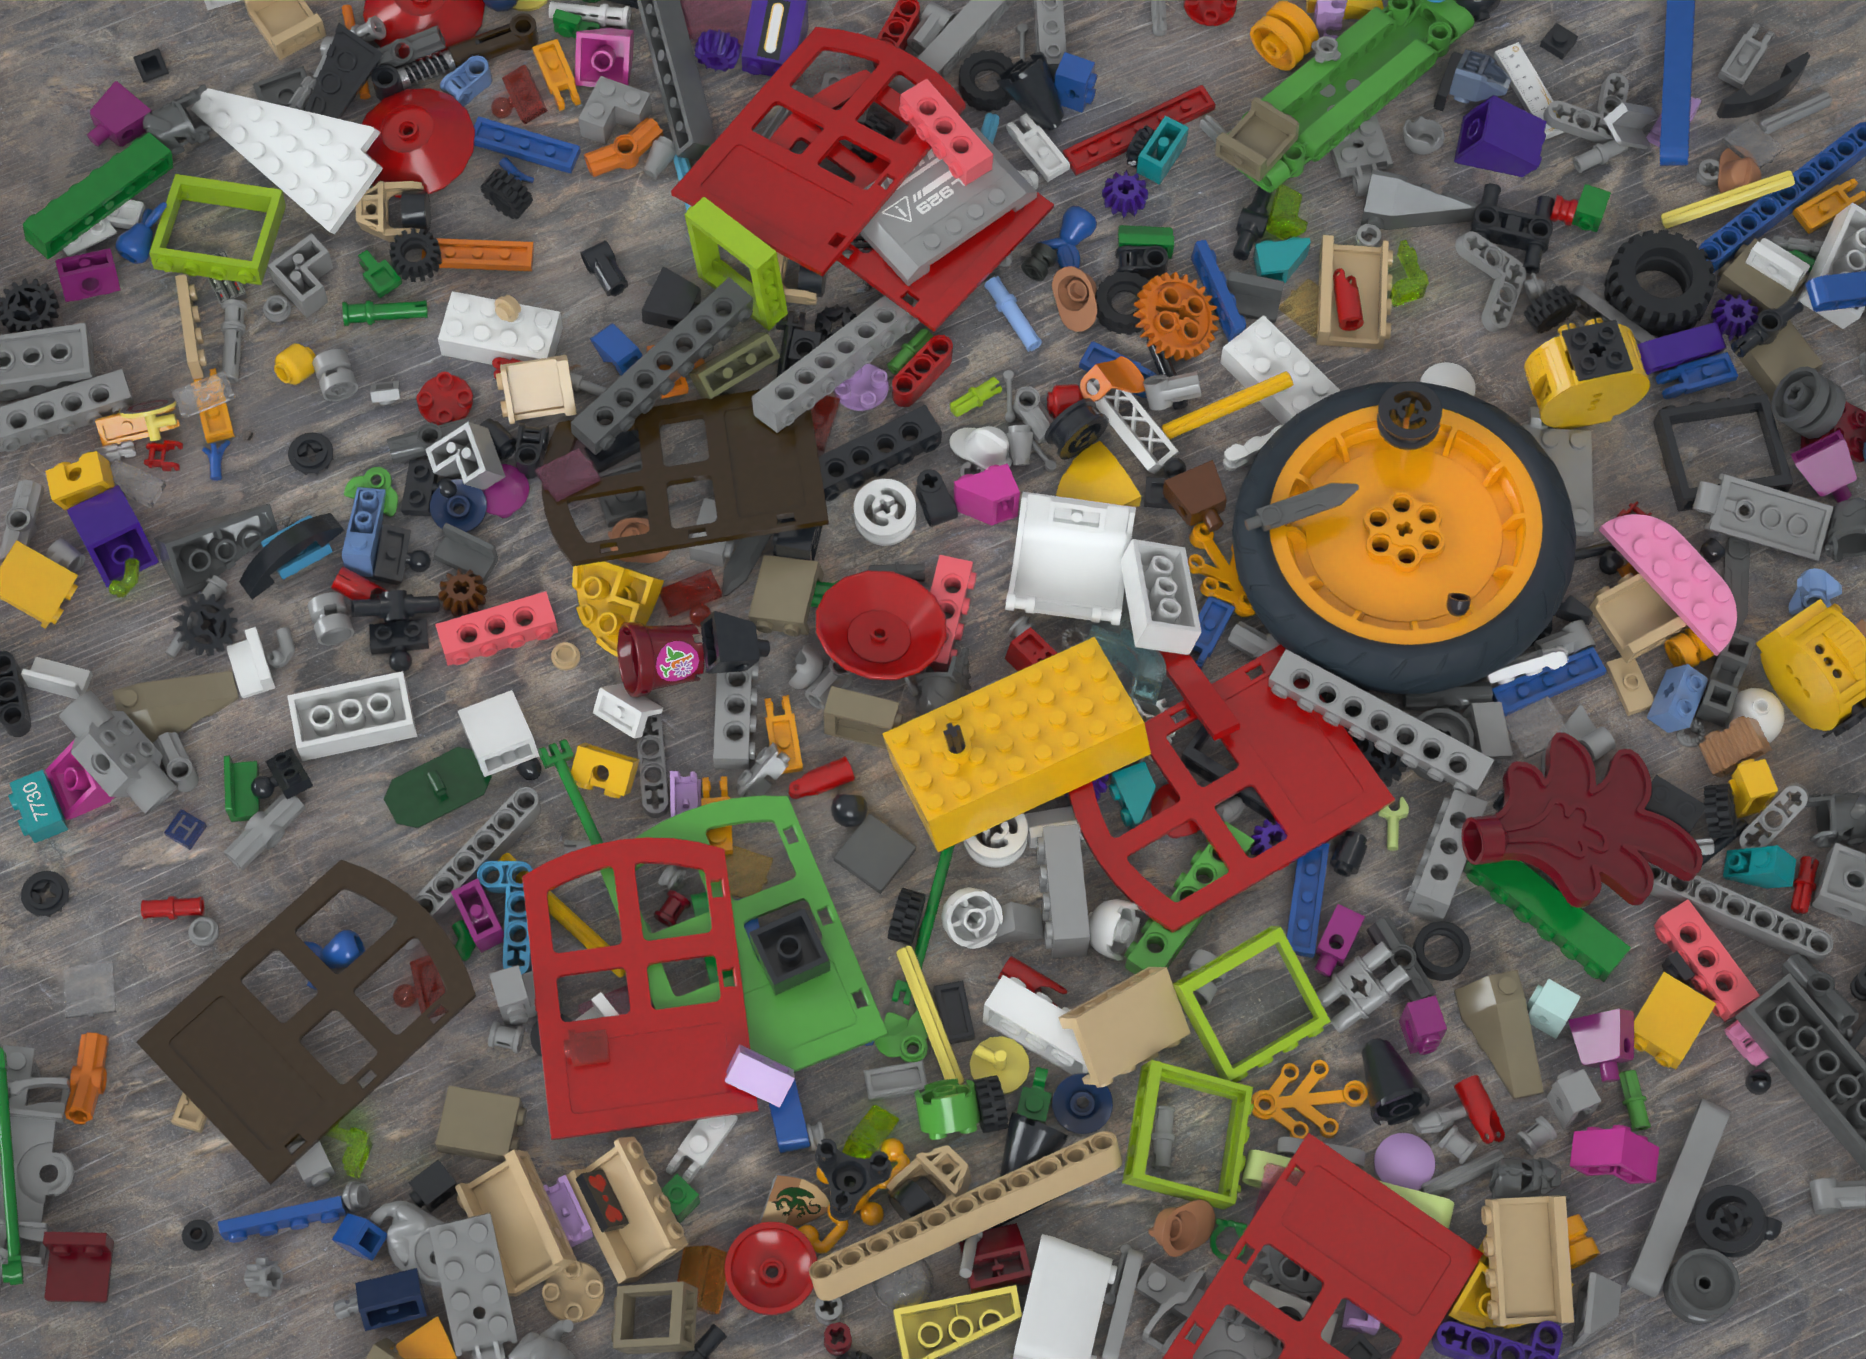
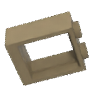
M831 686L824 709V734L887 749L882 733L902 724L903 714L899 713V702Z
M685 1282L617 1286V1296L614 1299L615 1325L611 1334L613 1348L625 1354L694 1351L698 1288ZM672 1295L669 1337L633 1339L636 1297Z

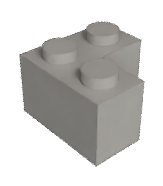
M600 76L578 118L581 136L606 145L616 123L634 129L646 117L649 118L652 112L650 93Z
M311 233L268 265L273 282L306 318L328 303L324 286L318 279L333 269L329 251Z
M467 422L425 449L434 474L456 479L461 475L465 485L485 490L506 477L489 429Z
M519 965L489 974L505 1025H520L527 1022L528 1018L537 1015L534 1001L536 998L533 971L521 975ZM559 996L560 1008H563V1007H562L561 1000H560V996Z

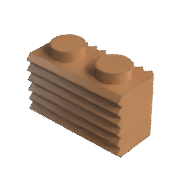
M1745 716L1738 717L1729 723L1730 727L1728 729H1724L1722 732L1716 730L1704 737L1705 741L1698 746L1713 776L1722 778L1735 771L1739 763L1748 759L1755 760L1772 750L1756 719L1746 718Z

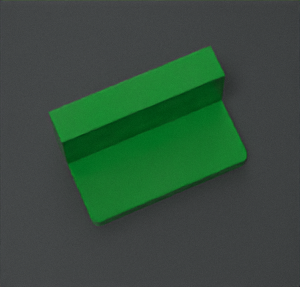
M1120 225L1118 227V248L1127 245L1134 247L1160 246L1166 250L1168 259H1172L1174 249L1173 229L1171 227Z
M230 755L224 756L225 810L231 822L249 821L254 814L260 811V799L255 797L251 791L252 781L259 776V764L257 761L233 763Z

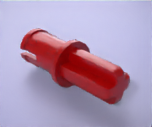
M1810 856L1800 858L1797 879L1793 881L1794 893L1790 907L1796 914H1806L1808 912L1812 892L1817 887L1814 882L1819 861L1815 858L1813 864H1811L1813 857Z

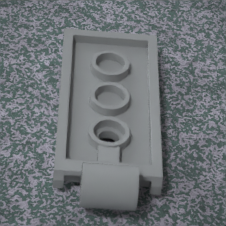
M1351 79L1346 82L1345 86L1348 91L1352 92L1361 83L1356 79ZM1329 84L1320 93L1325 97H1331L1335 94L1336 89L1333 85ZM1335 105L1329 106L1327 108V111H1329ZM1376 114L1369 120L1364 121L1351 135H1347L1340 144L1330 151L1339 178L1352 176V185L1356 197L1367 194L1372 169L1381 171L1392 169L1393 161ZM1353 144H1361L1363 147L1357 148Z
M1719 474L1718 480H1721L1720 485L1700 481L1692 509L1712 515L1710 523H1705L1704 529L1812 561H1819L1834 506L1726 474ZM1742 505L1748 508V513L1745 516L1739 513V508Z
M491 1212L429 1226L456 1356L463 1355L462 1352L472 1350L473 1359H507L504 1342L511 1341L516 1343L518 1342V1336ZM476 1307H483L486 1314L483 1318H476L473 1311Z

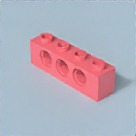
M928 79L900 94L899 112L902 118L907 122L910 121L920 139L926 140L930 144L935 156L940 160L943 159L954 178H959L966 186L992 170L993 153Z
M939 555L930 592L937 598L943 612L951 613L953 616L946 619V642L938 658L929 665L933 668L934 672H948L952 656H957L958 650L954 649L955 641H961L964 624L960 623L962 614H968L971 598H966L968 589H974L977 573L972 572V561ZM949 587H956L957 589H959V591L956 593H949L946 591V589Z
M546 591L435 624L448 666L452 664L462 665L470 659L479 656L489 657L496 654L499 650L519 648L526 642L535 639L545 640L558 633L556 619ZM525 619H529L532 621L527 626L519 625V623ZM495 628L504 629L500 634L491 633ZM468 636L477 637L473 642H464V639Z
M1689 899L1659 917L1654 925L1658 939L1663 944H1667L1673 953L1678 951L1695 974L1691 980L1694 988L1698 992H1702L1705 997L1717 1003L1712 1010L1717 1017H1721L1724 1022H1727L1760 996ZM1680 934L1689 935L1693 942L1687 943L1683 941ZM1702 957L1707 959L1710 963V967L1702 966L1699 963L1698 958ZM1716 982L1725 983L1728 991L1720 990Z

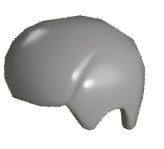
M1419 116L1414 122H1411L1410 119L1406 120L1403 127V139L1406 147L1414 154L1426 155L1440 149L1444 142L1445 133L1442 125L1435 120L1424 119L1423 116Z
M807 643L802 646L795 658L797 672L789 674L791 680L788 683L794 689L802 690L810 687L823 672L824 662L822 656Z

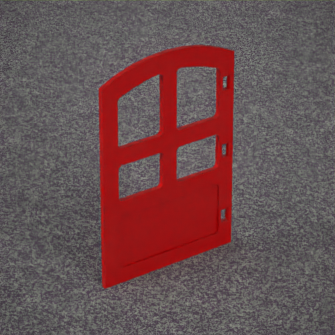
M815 27L671 190V194L692 207L703 197L707 198L776 252L823 277L932 148L926 140L920 139L917 133L907 144L901 145L858 123L857 120L897 75H902L914 85L928 79L959 115L966 108V103L939 73L906 51L863 34L840 29ZM822 51L848 54L879 64L840 110H833L791 88ZM780 105L823 128L803 153L796 154L753 131L774 106ZM847 140L890 163L869 189H862L819 166L839 141ZM887 177L894 180L887 189L881 187V184ZM839 236L843 241L835 249L830 244Z
M865 69L847 76L826 87L811 98L836 110L851 98L871 73ZM887 86L874 102L908 126L894 140L901 145H905L916 134V130L910 121L907 122L902 118L899 112L900 93ZM792 113L769 140L791 151L798 141H804L810 145L822 129L811 121ZM840 142L826 156L828 160L855 179L852 184L862 189L876 181L890 164L879 157L872 163H868ZM1037 192V198L1017 212L1011 209L931 264L930 271L909 286L904 283L874 249L869 253H863L850 244L847 247L852 252L850 257L847 258L841 255L837 261L935 332L1054 208V204ZM837 236L830 245L836 249L843 239ZM909 294L918 302L913 307L902 298Z
M1281 644L1212 683V686L1240 722V730L1220 738L1238 765L1235 770L1205 787L1197 784L1166 738L1173 732L1198 719L1186 701L1183 700L1144 722L1151 751L1150 756L1179 797L1180 801L1123 835L1114 838L1110 835L1102 817L1093 783L1089 782L1068 792L1076 822L1079 824L1082 836L1097 863L1113 884L1132 903H1135L1147 916L1171 932L1177 931L1395 802V798L1344 726L1340 724L1333 726L1327 723L1322 718L1323 715L1313 710L1312 713L1307 712L1297 705V701L1288 696L1286 699L1280 698L1271 691L1272 688L1268 686L1269 677L1286 650ZM1260 666L1264 673L1251 680L1246 673ZM1297 679L1293 683L1298 689H1305L1310 685L1305 679ZM1320 695V700L1324 703H1327L1322 697V695ZM1185 709L1188 717L1175 723L1171 716ZM1247 787H1252L1256 790L1287 835L1285 840L1254 858H1249L1215 810L1216 805ZM1194 821L1227 867L1228 873L1183 900L1174 902L1148 882L1128 862L1127 858L1185 823Z
M646 837L620 839L569 852L542 864L522 876L536 998L534 1001L538 1016L551 1140L759 1111L756 1096L725 1082L727 1068L739 1044L748 1049L751 1048L726 857L723 848L675 838ZM640 863L665 864L702 870L706 878L712 925L711 931L673 938L645 940L643 938L635 867ZM606 868L613 869L622 935L621 943L614 946L556 953L553 949L548 892L589 873ZM721 881L723 897L713 898L711 883ZM709 956L716 959L721 995L718 1001L658 1010L652 1007L647 972L650 965ZM615 969H624L626 971L630 1011L627 1014L571 1022L562 1021L557 985L560 977ZM733 969L735 987H724L722 972Z
M1307 1133L1162 1359H1193L1196 1350L1226 1305L1232 1306L1283 1342L1284 1349L1277 1359H1350L1321 1338L1322 1330L1342 1299L1349 1300L1399 1335L1400 1343L1390 1359H1419L1483 1253L1325 1143ZM1295 1167L1304 1173L1296 1186L1287 1182ZM1245 1244L1254 1251L1246 1264L1236 1259ZM1264 1245H1270L1322 1282V1289L1301 1321H1295L1243 1284V1277ZM1196 1324L1203 1331L1193 1344L1186 1340L1185 1337L1193 1325Z

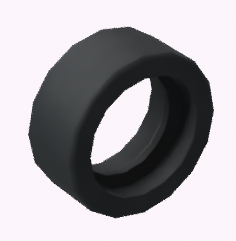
M1438 921L1428 924L1421 929L1413 944V949L1417 955L1416 960L1429 979L1437 981L1451 980L1461 974L1470 959L1471 945L1469 938L1463 929L1454 923ZM1441 935L1453 940L1459 950L1456 962L1448 967L1436 966L1431 963L1424 953V946L1429 938Z

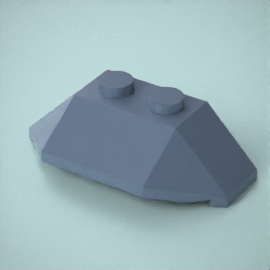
M1465 49L1456 68L1449 94L1454 95V99L1462 103L1481 101L1490 98L1492 95L1496 97L1505 95L1512 79L1501 67L1495 64L1492 56Z

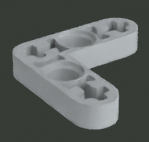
M1611 73L1603 81L1596 113L1557 100L1550 103L1545 109L1543 118L1547 121L1546 124L1560 131L1600 144L1611 141L1614 137L1603 119L1609 114L1605 104H1611L1616 108L1622 102H1626L1629 88L1628 80L1620 73ZM1612 83L1616 84L1618 89L1614 95H1611L1614 92V85ZM1554 111H1557V112H1558V116H1559L1560 118H1557V117H1556V113H1555ZM1576 118L1584 119L1588 124V128L1580 127L1576 122ZM1603 128H1607V129H1608L1607 132H1608L1610 135H1607V134H1606V130L1603 129Z
M1469 231L1457 238L1455 243L1456 251L1462 258L1495 279L1481 319L1488 331L1497 332L1507 327L1526 278V269L1519 260L1478 233ZM1487 253L1492 254L1495 258L1494 266L1488 263ZM1500 289L1507 293L1508 302H1504L1501 299Z

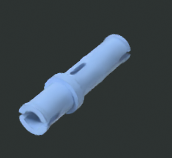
M999 276L992 277L985 283L984 287L996 302V309L1004 314L1028 352L1037 349L1042 344V340L1016 304V297L1008 292Z

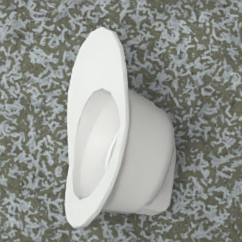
M996 427L962 428L955 431L949 439L950 448L955 454L983 469L992 465L1001 466L1007 463L1010 467L1012 464L1009 440L1006 434Z

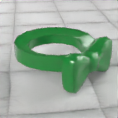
M1216 1218L1215 1224L1218 1226L1211 1234L1210 1248L1217 1258L1225 1261L1229 1255H1225L1218 1250L1216 1246L1217 1236L1226 1227H1232L1240 1238L1243 1230L1247 1228V1224ZM1246 1244L1236 1259L1244 1253Z

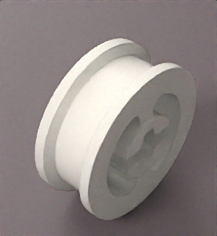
M877 479L863 486L854 501V519L858 532L867 541L881 546H890L905 540L914 530L917 519L916 501L911 490L903 483L893 479ZM894 500L899 502L905 509L901 519H898L897 503L895 504ZM870 505H872L873 521L876 520V524L872 523L865 515Z
M1022 813L1001 824V834L997 832L1000 824L981 832L983 844L977 840L976 836L964 840V846L969 856L977 863L991 868L1005 867L1017 861L1025 851L1028 840V823L1025 814ZM1007 821H1009L1014 826L1016 830L1015 834H1011L1009 832V825ZM990 832L995 833L991 838V848L986 847L990 841Z

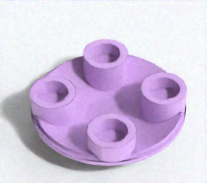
M866 364L855 372L850 379H846L835 388V397L843 406L852 410L865 411L873 409L880 405L888 394L889 382L887 373L875 365Z
M1409 1133L1393 1134L1384 1139L1376 1150L1374 1172L1382 1182L1418 1191L1421 1189V1185L1431 1180L1434 1174L1435 1158L1429 1145L1416 1135Z

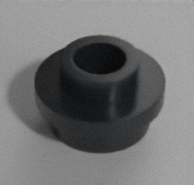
M193 1220L182 1231L183 1243L193 1251L206 1249L214 1237L212 1227L204 1220ZM196 1230H202V1236L199 1239L192 1238V1234Z

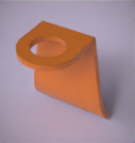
M1120 356L1112 361L1095 364L1082 378L1080 391L1085 399L1091 398L1093 401H1098L1112 388L1130 393L1144 392L1143 382L1145 379L1133 362L1124 356ZM1093 378L1097 379L1100 384V389L1095 395H1091L1087 391V383Z

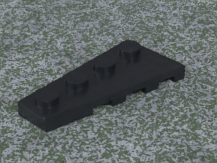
M338 23L335 31L336 34L332 44L329 46L326 54L327 57L322 70L319 72L315 88L310 95L305 111L340 119L381 62L384 54Z

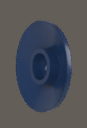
M462 479L450 480L456 484L457 492L455 496L446 498L441 495L440 486L435 490L430 500L432 519L442 530L445 523H448L465 532H470L482 523L486 515L487 501L481 489L465 485ZM462 506L465 509L461 514H457L454 512L456 507Z
M1086 1073L1073 1074L1061 1081L1052 1099V1108L1057 1121L1068 1131L1077 1134H1089L1102 1128L1109 1120L1113 1109L1112 1094L1108 1086L1097 1088L1096 1085L1084 1084L1082 1077L1088 1075ZM1086 1097L1089 1103L1086 1107H1080L1077 1104V1099Z

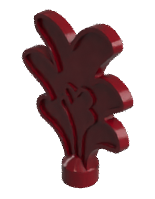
M1564 732L1556 733L1547 745L1545 777L1532 764L1521 761L1513 762L1505 771L1502 779L1504 789V805L1502 810L1494 815L1469 817L1465 820L1462 827V846L1465 856L1471 864L1497 863L1504 860H1516L1531 864L1545 872L1558 886L1567 902L1576 908L1590 905L1600 893L1602 883L1610 887L1628 904L1634 906L1641 905L1650 895L1654 885L1653 872L1648 862L1683 881L1693 880L1701 870L1703 863L1702 851L1687 831L1670 819L1644 809L1650 800L1652 782L1647 766L1638 753L1631 749L1619 750L1610 760L1604 780L1596 786L1595 767L1590 754L1577 739Z

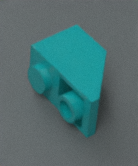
M1292 237L1284 241L1274 242L1273 240H1266L1256 244L1253 255L1256 275L1286 283L1308 256L1311 243L1310 238Z
M1145 761L1112 773L1111 784L1108 785L1112 799L1114 801L1118 800L1122 808L1120 816L1125 827L1130 826L1131 829L1143 823L1155 795L1156 785Z
M1778 845L1727 850L1723 878L1766 889L1792 887L1797 859Z

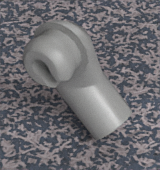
M283 627L276 631L279 647L267 656L268 663L275 668L286 666L295 653V646L290 628Z

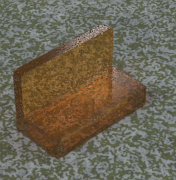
M709 1245L690 1246L683 1249L677 1282H685L698 1288L697 1310L714 1315L720 1313L726 1282L725 1260L727 1252Z

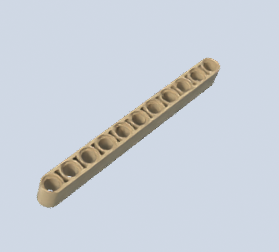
M1109 1131L1098 1132L815 1261L809 1268V1275L817 1297L823 1301L836 1299L1117 1170L1122 1165V1157L1116 1135Z

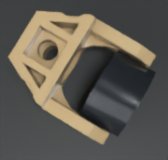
M380 181L374 187L368 188L357 203L356 222L363 231L388 242H395L394 237L397 234L402 238V231L404 230L407 231V234H410V228H415L416 233H419L420 228L425 229V232H429L431 224L429 194L427 190H424L422 182ZM395 195H401L403 228H392L389 226V199Z
M777 252L786 302L817 305V297H823L828 271L822 277L800 265L798 290L789 289L784 285L789 258Z
M949 1145L935 1148L929 1153H918L916 1155L917 1158L893 1177L886 1186L889 1190L888 1198L891 1205L904 1221L935 1207L926 1192L915 1183L922 1176H925L946 1197L942 1203L967 1192L972 1181L969 1165Z

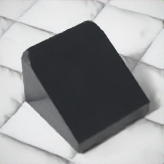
M159 48L133 57L143 83L169 74Z

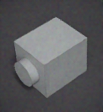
M305 1140L288 1148L290 1153L292 1154ZM320 1140L295 1162L308 1188L311 1186H322L330 1181L331 1176L336 1174Z

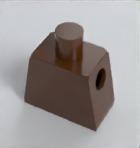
M1213 460L1164 481L1162 492L1164 497L1187 525L1193 526L1203 521L1209 532H1214L1224 525L1219 514L1225 511L1227 498Z

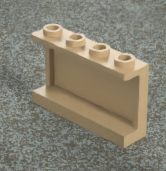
M1323 235L1319 255L1316 345L1383 349L1385 339L1389 340L1391 335V323H1386L1387 315L1391 314L1392 299L1387 298V291H1391L1393 279L1392 275L1388 274V267H1392L1393 251L1388 250L1389 241L1383 240L1381 247L1334 244V236ZM1339 268L1344 270L1346 278L1351 275L1356 278L1359 289L1364 324L1361 328L1354 331H1345L1339 327L1333 274Z
M1632 573L1627 574L1617 582V586L1611 589L1609 586H1605L1594 594L1595 599L1589 606L1626 664L1665 643L1672 636L1683 633L1689 627L1640 574L1635 576Z
M1148 967L1058 1017L1062 1029H1073L1089 1072L1088 1075L1082 1077L1083 1083L1096 1085L1097 1088L1111 1084L1113 1078L1119 1074L1122 1075L1134 1071L1138 1063L1158 1057V1052L1164 1048L1167 1049L1181 1043L1180 1039L1190 1034L1167 967Z
M635 1137L616 1139L614 1141L615 1147L587 1168L573 1170L566 1175L618 1284L637 1282L689 1245L684 1236L683 1227L677 1222L670 1208V1201L663 1194L657 1182V1176L653 1169L650 1168L643 1154V1148ZM598 1170L604 1171L629 1222L628 1225L623 1229L601 1232L576 1181L580 1174Z
M514 1149L504 1155L506 1161L470 1183H459L455 1186V1189L458 1193V1204L466 1211L468 1217L491 1212L508 1295L517 1297L576 1262L577 1259L528 1151Z
M1552 1195L1485 1199V1206H1482L1481 1217L1483 1224L1487 1225V1237L1483 1240L1485 1256H1489V1269H1486L1485 1279L1487 1287L1491 1288V1300L1488 1301L1487 1311L1489 1319H1493V1325L1506 1326L1510 1324L1541 1323L1544 1321L1574 1323L1566 1196Z

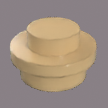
M505 295L495 300V312L500 319L508 322H514L518 319L521 307L514 297Z
M568 642L558 644L551 653L552 663L556 668L564 671L575 668L580 661L579 649L574 644Z

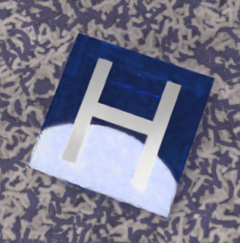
M180 809L164 834L191 850L207 825L205 822Z

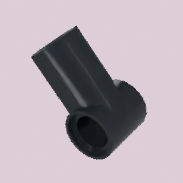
M606 240L580 252L587 270L590 274L594 273L607 296L615 297L623 293L624 289L628 287V281L618 267L615 255Z

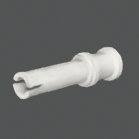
M551 1L549 4V18H553L555 10L559 9L580 15L582 21L596 22L601 27H607V25L621 26L626 30L630 27V6H625L624 8L609 7L608 4L603 3L600 4V7L554 1Z

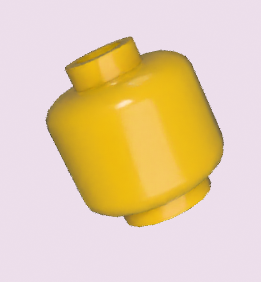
M294 343L275 357L274 371L277 377L284 383L300 384L315 372L312 364L313 359L316 357L315 353L309 347H304L301 344Z

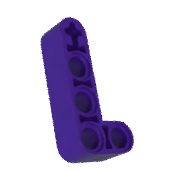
M1717 322L1645 341L1637 345L1647 375L1709 357L1727 349Z
M1448 1321L1438 1327L1432 1337V1344L1438 1353L1454 1359H1502L1501 1353L1503 1351L1511 1352L1515 1359H1558L1563 1332L1561 1327L1553 1321L1541 1322L1532 1332L1528 1345ZM1546 1331L1550 1333L1553 1337V1344L1542 1342L1539 1332ZM1446 1333L1451 1334V1344L1445 1343L1446 1337L1444 1335ZM1463 1338H1467V1340L1465 1341V1343H1464V1345H1463V1347H1462V1349H1461L1460 1346H1461L1462 1343H1463V1342H1461V1340H1462ZM1475 1341L1482 1343L1486 1350L1485 1354L1475 1353L1472 1350L1471 1343Z

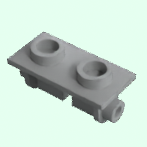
M774 742L769 748H763L757 755L754 766L750 770L746 769L739 776L736 786L739 796L764 795L772 786V783L765 779L766 775L768 774L774 780H777L789 766L788 761L791 758L783 751L778 755L779 752Z

